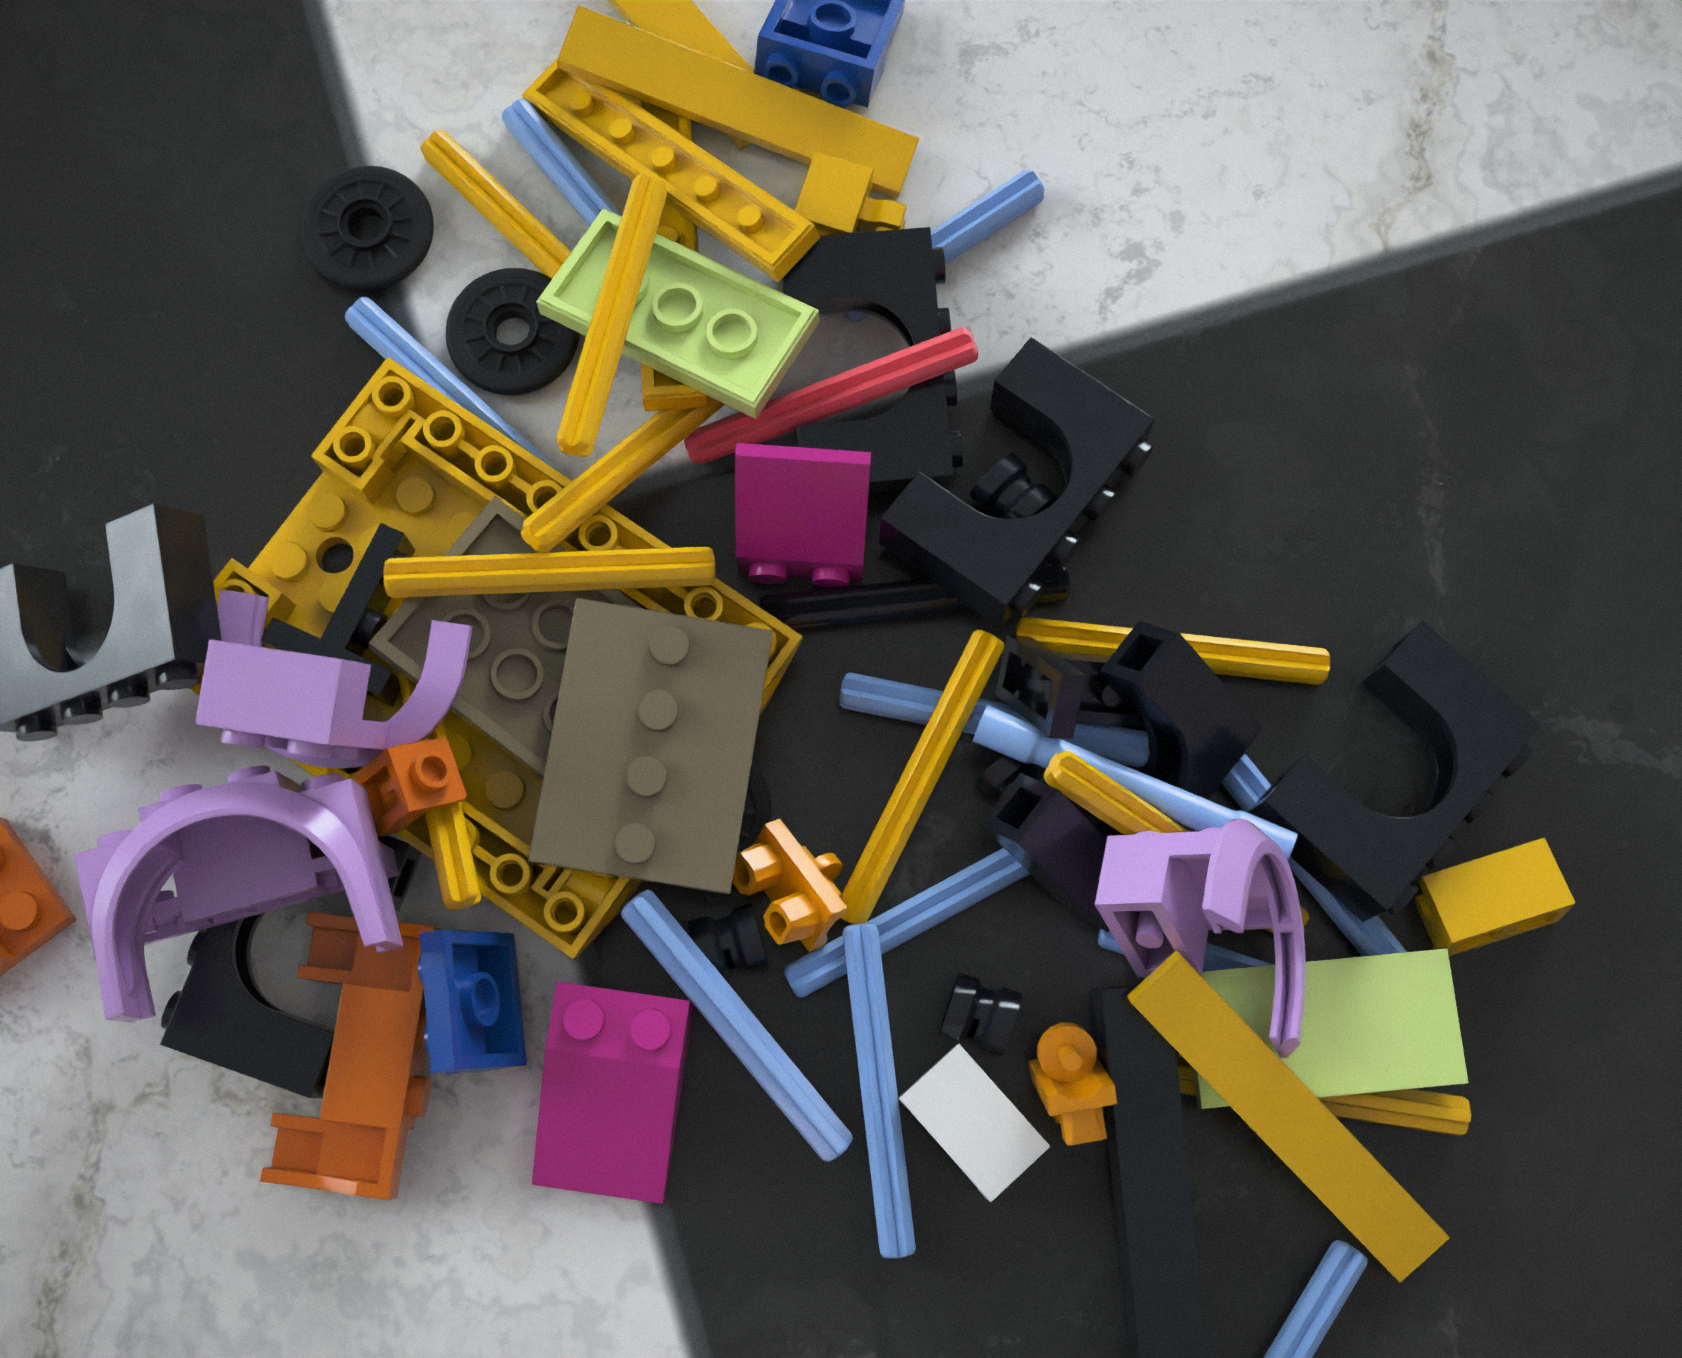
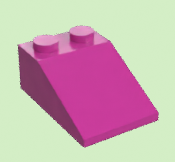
M736 443L735 535L738 573L749 574L751 581L762 584H783L786 582L787 577L812 578L813 585L828 589L849 587L850 581L862 582L871 452Z
M564 982L556 983L545 1047L532 1185L664 1204L695 1005L691 1001Z

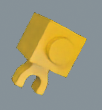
M815 151L794 211L813 223L820 236L860 233V231L875 232L904 229L906 223L904 216L907 205L892 200L871 198L874 168Z

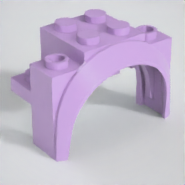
M268 766L247 767L230 773L227 776L228 784L202 788V785L189 784L173 787L159 794L161 802L138 808L141 823L135 829L105 834L97 838L98 848L74 854L98 971L105 1019L133 1023L156 1016L146 970L145 945L346 890L364 946L375 945L377 953L403 947L387 879L398 876L399 871L394 850L378 840L367 789L351 778L344 780L343 775L338 773L317 776L299 785L276 770L270 772ZM172 874L178 897H175L174 892L171 890L161 891L163 885Z

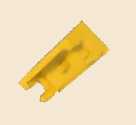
M1545 837L1422 876L1419 884L1423 894L1415 897L1420 916L1434 946L1433 950L1448 948L1449 957L1558 922L1576 903Z

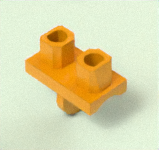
M781 819L766 823L754 845L738 853L736 856L732 883L740 894L749 896L761 890H764L772 902L763 915L765 928L778 945L800 940L809 952L824 946L828 940L827 933L847 909V906L841 900L843 897L842 893L833 883L842 872V862L835 853H826L814 858L806 846H800Z
M1063 1022L1053 1025L1042 1034L1038 1042V1059L1028 1061L1031 1080L1049 1116H1052L1055 1123L1061 1124L1062 1137L1066 1145L1103 1140L1107 1138L1102 1107L1118 1104L1115 1084L1097 1058V1048L1092 1036L1082 1026Z

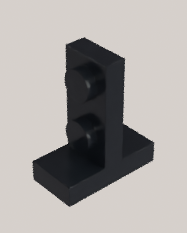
M380 523L321 639L273 617L261 641L271 649L370 664L371 668L366 695L393 707L401 691L398 677L393 671L361 656L365 649L370 650L369 642L387 622V615L383 613L391 597L387 596L384 587L383 569L385 561L390 558H410L416 550L403 532Z
M1007 635L995 695L1050 738L1073 739L1076 723L1145 727L1137 711L1100 672L1111 656L1052 652L1030 636Z

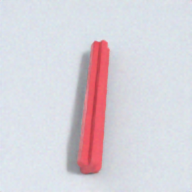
M961 327L767 402L757 419L738 412L696 428L684 438L687 454L693 463L703 465L735 453L736 443L759 444L796 430V425L812 424L974 363L979 358L975 339L970 330Z

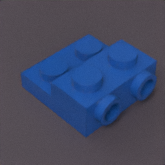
M775 0L758 34L754 74L792 89L796 86L820 93L828 103L841 108L848 107L853 103L868 108L884 71L887 50L903 16L905 0Z
M446 929L419 933L421 955L418 961V974L424 986L427 1019L424 1030V1043L430 1056L431 1074L475 1073L526 1066L527 1060L514 933Z

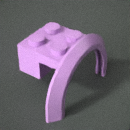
M220 589L217 612L222 641L209 639L195 724L223 728L221 742L257 748L268 747L286 758L317 767H363L388 747L420 742L441 723L458 695L465 674L473 626L432 620L424 668L410 698L386 722L362 720L370 675V664L262 647L261 639L263 637L269 598Z
M1232 819L1225 823L1222 828H1206L1196 832L1158 833L1142 831L1135 835L1107 836L1095 906L1138 978L1148 977L1176 950L1202 976L1208 931L1222 933V930H1231L1235 933H1243L1244 930L1273 929L1275 994L1269 1038L1279 1057L1288 1058L1301 1042L1306 990V956L1298 893L1291 868L1279 845L1247 819Z

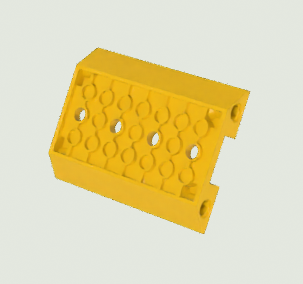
M387 357L312 453L311 457L323 471L253 563L247 569L231 557L214 579L216 605L218 606L220 589L268 597L263 635L274 617L321 639L380 523L401 531L406 535L416 550L412 557L444 556L494 496L527 519L570 484L572 480ZM607 504L558 543L568 552L671 548ZM337 544H346L352 547L354 553L353 560L346 570L340 573H328L323 570L322 559L330 547ZM716 577L709 586L617 589L642 609L773 630L760 714L770 701L803 640L802 635ZM408 597L391 598L383 614L387 615L388 618V615L392 611L397 610ZM262 642V647L269 648ZM364 650L362 658L393 671L398 677L397 670L373 651ZM203 674L198 676L199 683L197 685L189 687L199 696ZM401 691L393 707L366 695L362 720L377 722L389 720L404 705ZM449 710L444 720L450 748L466 791V798L461 802L480 894L575 960L617 916L642 881L530 863L528 860L543 781ZM290 759L314 777L338 773L343 775L344 780L350 778L354 780L353 776L363 768L317 767ZM424 813L395 834L434 861L426 815Z

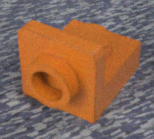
M443 737L388 747L353 776L355 782L367 789L378 837L398 833L426 811L457 805L466 798V791L449 742Z

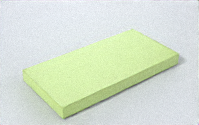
M604 208L601 210L536 301L541 315L584 336L587 335L620 225L621 216ZM656 233L621 354L757 419L819 324V310Z
M1448 948L1306 962V990L1301 1042L1288 1058L1280 1059L1317 1098L1469 1083ZM1275 965L1202 972V977L1279 1057L1269 1038L1275 994ZM1192 1067L1197 1108L1206 1109L1229 1106Z

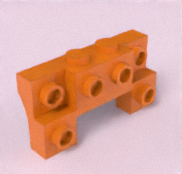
M308 912L306 925L314 928L307 965H299L297 978L342 984L320 1117L284 1112L272 1113L270 1126L278 1127L271 1167L262 1168L260 1182L319 1189L367 1198L396 1199L398 1197L408 1130L414 1129L416 1117L423 1118L425 1116L431 1093V1078L423 1076L427 1053L424 1043V1030L427 1019L424 986L418 974V961L421 955L419 933L441 929L431 925L398 922L403 947L377 953L375 945L364 946L355 917Z

